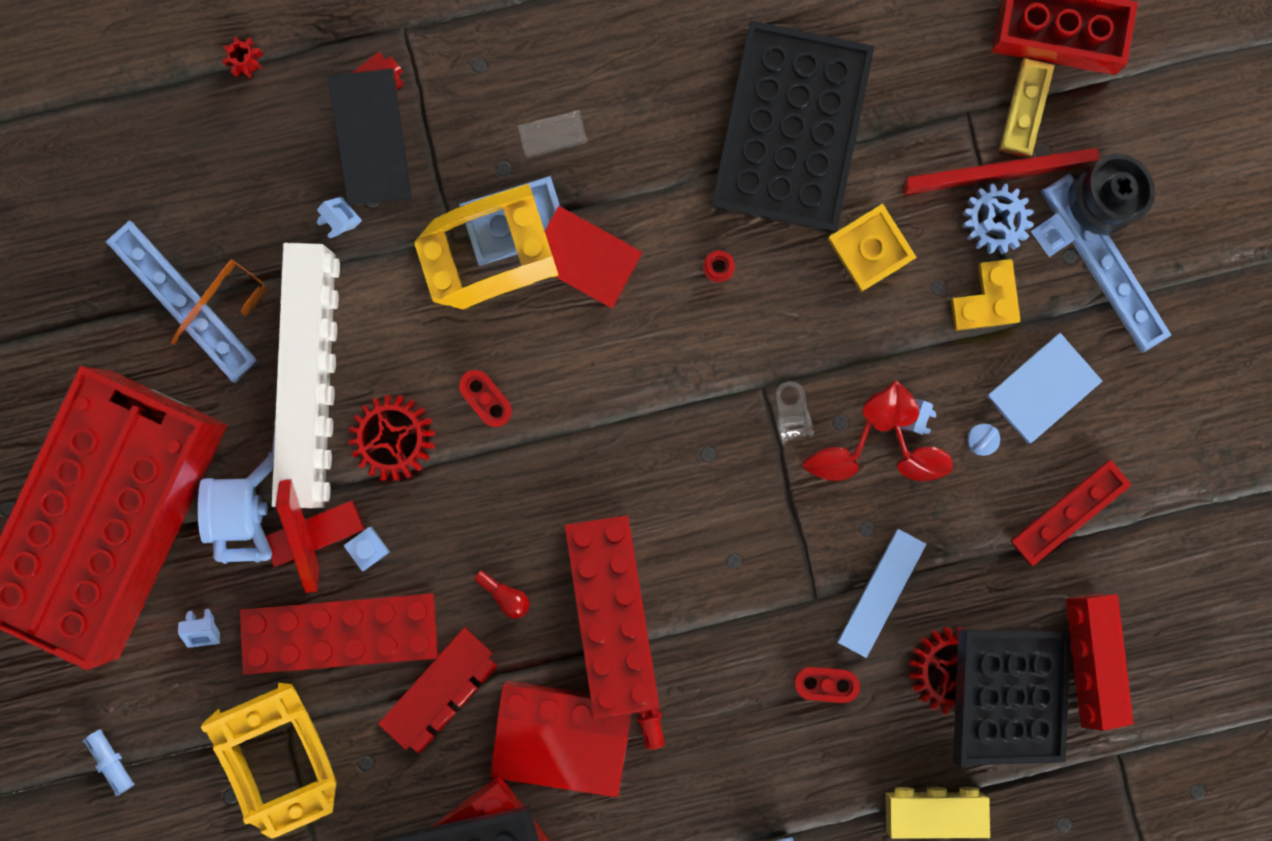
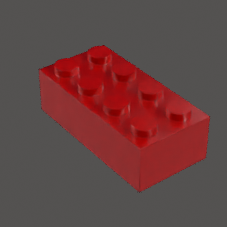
M1000 0L991 52L1116 75L1128 63L1138 2L1129 0Z

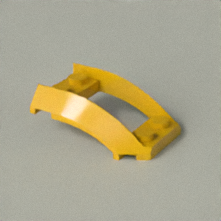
M529 183L479 199L433 219L414 241L431 298L434 303L445 306L448 305L465 310L470 306L506 292L534 284V282L549 277L559 276ZM504 210L521 267L494 275L463 288L445 232L474 219Z
M278 683L277 689L222 713L218 709L201 724V729L210 738L213 750L232 785L245 825L250 823L260 828V833L274 839L333 813L336 779L317 731L292 684ZM292 721L318 781L263 804L239 743Z

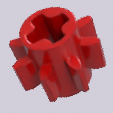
M235 36L233 43L229 46H223L227 51V57L222 59V63L227 67L232 66L231 73L235 77L242 72L249 78H252L251 72L256 68L262 69V66L258 63V57L264 54L260 48H254L255 42L250 37L245 42H242ZM246 53L244 55V61L239 62L242 59L241 54Z

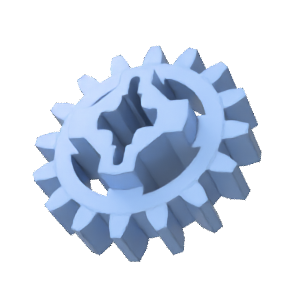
M991 184L987 189V193L981 188L976 192L978 199L971 197L967 201V204L972 209H965L962 212L963 216L969 218V221L965 222L962 228L971 229L967 239L976 238L978 240L976 244L977 249L987 245V253L992 254L998 247L999 252L1004 254L1008 251V245L1014 250L1020 246L1018 239L1024 241L1029 237L1024 229L1033 227L1034 223L1028 221L1027 217L1034 212L1030 209L1025 210L1024 205L1029 201L1028 198L1022 200L1017 198L1020 192L1019 189L1009 193L1008 184H1004L997 191L995 184ZM997 199L1004 200L1008 202L1009 205L999 203ZM979 209H980L981 213L983 214V215H982V220H981V223H980V224H978V211H979ZM1015 214H1017L1018 219L1017 227L1013 224ZM1001 215L1003 220L995 224L992 218ZM986 233L997 235L999 239L991 238Z

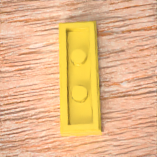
M1025 57L1021 60L999 151L1025 158L1032 156L1055 65Z

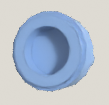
M985 423L975 425L967 433V446L976 455L985 456L992 454L1000 445V435L997 428Z

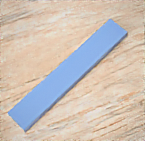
M1069 173L1040 192L1054 215L1060 212L1078 237L1072 241L1073 245L1138 349L1143 353L1172 335L1110 236L1091 233L1084 229L1073 217L1068 204V191L1074 179Z
M129 220L106 243L181 325L201 297L138 227ZM204 304L201 308L202 310L185 330L227 377L236 383L259 361L207 304Z

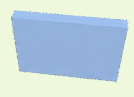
M551 176L529 182L544 231L557 207L560 206ZM487 195V196H484V197H481V198H478V199H474V200H471V201H468V202H465V203H462V204H459V205H460V207H461V206H464V205H466V204H469V203H471V202L477 201V200H479V199H482V198H485V197H488V196H491V195ZM504 210L465 223L479 266L518 254Z
M1059 333L987 394L986 397L1027 444H1031L1097 387L1102 380L1065 337Z

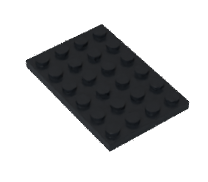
M750 20L711 208L836 233L875 46Z

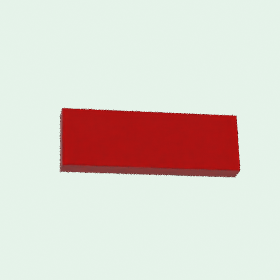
M354 500L305 520L314 551L365 530ZM284 529L266 536L272 550L271 561L274 567L294 560Z

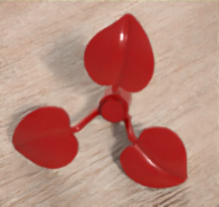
M894 380L882 392L874 394L864 404L863 415L866 418V424L856 450L852 454L844 447H830L812 454L801 464L806 471L825 480L841 481L854 476L859 469V465L855 460L861 454L871 425H874L879 431H889L894 427L902 455L905 457L897 462V469L906 478L916 481H931L942 478L954 470L952 458L940 448L921 447L915 449L912 453L907 450L900 426H908L916 422L919 418V407L909 391L897 380Z

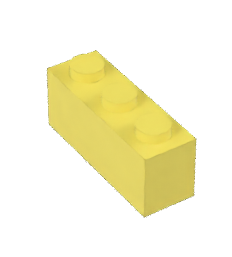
M897 787L895 792L886 793V832L891 839L990 838L989 797L983 792H979L977 787H960L959 792H947V789L943 787H929L927 792H914V788Z

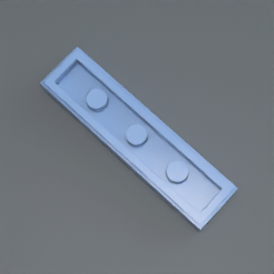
M900 529L895 530L837 640L839 644L867 658L919 560L926 543Z

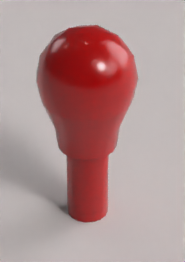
M482 570L476 575L474 581L492 594V598L498 603L506 616L517 619L527 614L530 602L524 592L508 587L505 584H499Z

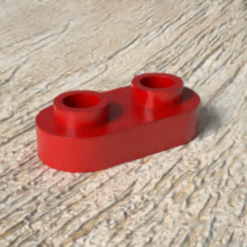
M480 370L466 372L459 383L460 392L485 424L491 427L506 425L512 417L510 402L487 374ZM475 381L482 383V389L478 393H474L471 390V384ZM494 406L502 408V414L497 418L491 415V409Z
M807 666L800 669L794 678V687L797 693L807 700L848 703L853 701L860 691L858 678L846 669ZM808 677H814L816 680L812 688H806L804 685V681ZM839 680H846L848 683L844 691L837 690L836 685Z

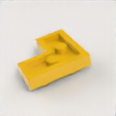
M1012 259L978 264L982 295L951 299L955 331L1021 322Z

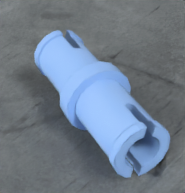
M102 729L83 739V743L86 744L98 764L95 768L98 773L102 772L115 796L122 794L135 785L120 762L122 759L119 753L115 754Z

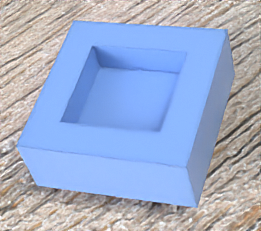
M372 526L344 545L362 572L390 553Z

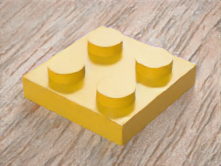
M883 204L827 238L860 292H863L917 258Z

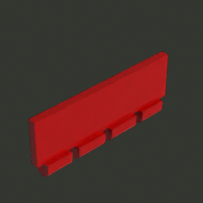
M464 627L438 656L439 658L435 659L378 725L405 750L411 747L421 754L436 737L427 727L431 725L440 732L456 715L457 711L448 703L452 700L457 706L462 708L479 689L470 679L474 676L483 684L497 669L498 665L490 658L493 652Z

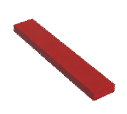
M1091 148L910 176L902 184L903 195L1092 166L1100 159L1098 149Z

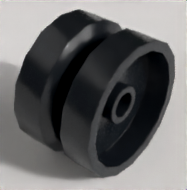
M1119 153L1104 156L1093 166L1081 172L1072 181L1068 191V204L1073 217L1084 229L1099 235H1110L1119 232L1129 224L1141 219L1150 211L1155 199V185L1150 172L1137 159L1130 155Z

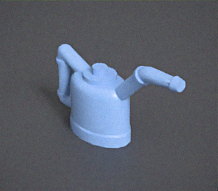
M275 428L272 452L268 453L267 458L246 479L203 478L200 482L198 493L200 538L203 543H213V557L217 562L227 564L228 562L255 561L259 563L260 561H267L272 557V550L260 525L263 515L268 513V506L266 502L262 503L261 496L257 495L256 486L273 470ZM253 539L256 546L255 548L227 549L226 541H247Z

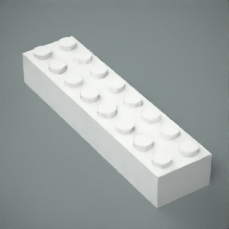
M283 243L272 507H276L278 483H280V480L292 479L301 508H325V502H328L330 499V483L326 482V469L331 468L332 453L331 450H327V440L333 434V419L328 417L329 405L334 404L335 397L334 386H330V373H335L336 356L331 354L332 341L337 339V323L333 322V309L338 308L339 295L338 291L334 290V279L339 277L340 261L338 258H335L336 254L323 244Z

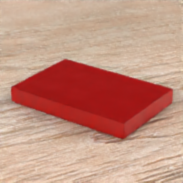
M558 206L545 229V235L559 275L556 278L613 308L643 252Z

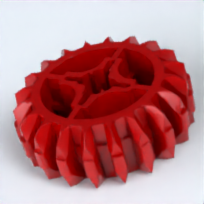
M384 395V405L381 404L378 398H373V410L367 405H362L361 409L366 416L363 418L359 415H354L353 417L356 422L360 423L359 428L349 427L348 431L357 434V439L348 440V445H358L359 449L351 453V456L353 458L364 457L358 464V467L361 469L371 464L368 470L369 476H375L380 469L379 476L382 481L387 480L389 472H391L393 481H399L401 470L406 478L412 477L410 466H413L417 471H421L423 467L418 462V459L421 458L425 461H430L431 459L423 451L425 448L435 449V444L426 442V437H434L436 432L434 430L425 431V427L431 425L433 421L431 418L420 419L426 412L423 407L413 412L416 401L412 399L404 407V396L402 395L397 396L395 404H393L391 395ZM401 412L408 416L413 423L408 426L396 427L392 420L388 418L387 413ZM378 418L379 434L368 443V431L372 423ZM389 429L394 433H402L399 435V440L395 439L398 441L395 447L391 443H382L385 441V436L389 437L386 435ZM417 432L415 449L406 458L405 441ZM388 449L392 456L396 458L398 464H384L378 461L372 452Z
M943 627V638H941L936 630L931 631L933 641L930 642L922 637L920 642L925 646L924 650L922 651L916 647L912 650L914 654L920 656L918 661L913 659L908 661L910 666L917 668V671L908 673V678L913 680L919 679L918 682L911 686L914 692L924 690L918 699L922 703L930 700L929 708L933 711L941 704V713L944 715H948L951 706L955 714L956 696L949 697L945 695L947 691L951 692L956 685L957 675L955 677L951 675V679H949L950 674L945 668L940 666V663L946 666L951 665L957 670L958 650L953 651L949 657L944 659L938 658L934 654L945 646L958 645L959 629L963 630L960 627L955 629L953 636L949 627ZM929 664L933 665L939 674L936 682L938 685L936 691H934L928 679Z

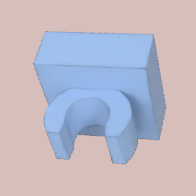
M343 197L324 201L317 209L321 214L317 224L320 226L328 223L332 228L331 232L327 235L329 238L355 229L362 221Z
M1060 212L1031 231L1049 257L1078 238Z
M915 399L919 407V418L913 424L900 426L902 431L910 433L929 434L931 429L926 428L928 418L936 417V412L932 410L933 404Z
M205 609L203 619L196 620L193 611H188L186 621L179 622L178 635L187 648L220 644V631L215 625L214 616L209 609Z

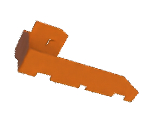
M230 260L183 320L171 344L175 345L184 329L189 327L202 310L203 305H206L221 285L222 280L226 275L230 274L235 266L263 285L261 289L259 286L241 309L240 312L245 317L252 311L268 288L242 266Z

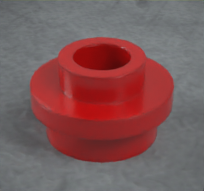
M721 250L709 253L703 263V271L706 277L717 283L727 281L735 270L732 256ZM715 262H722L725 266L724 271H714L713 264Z

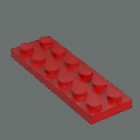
M628 515L565 525L594 720L660 709Z
M435 594L240 610L243 675L439 658Z

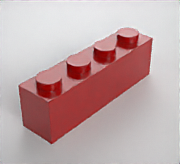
M1091 594L1066 598L1067 619L1071 639L1070 648L1073 656L1074 681L1077 689L1078 714L1081 728L1105 731L1134 725L1118 594Z

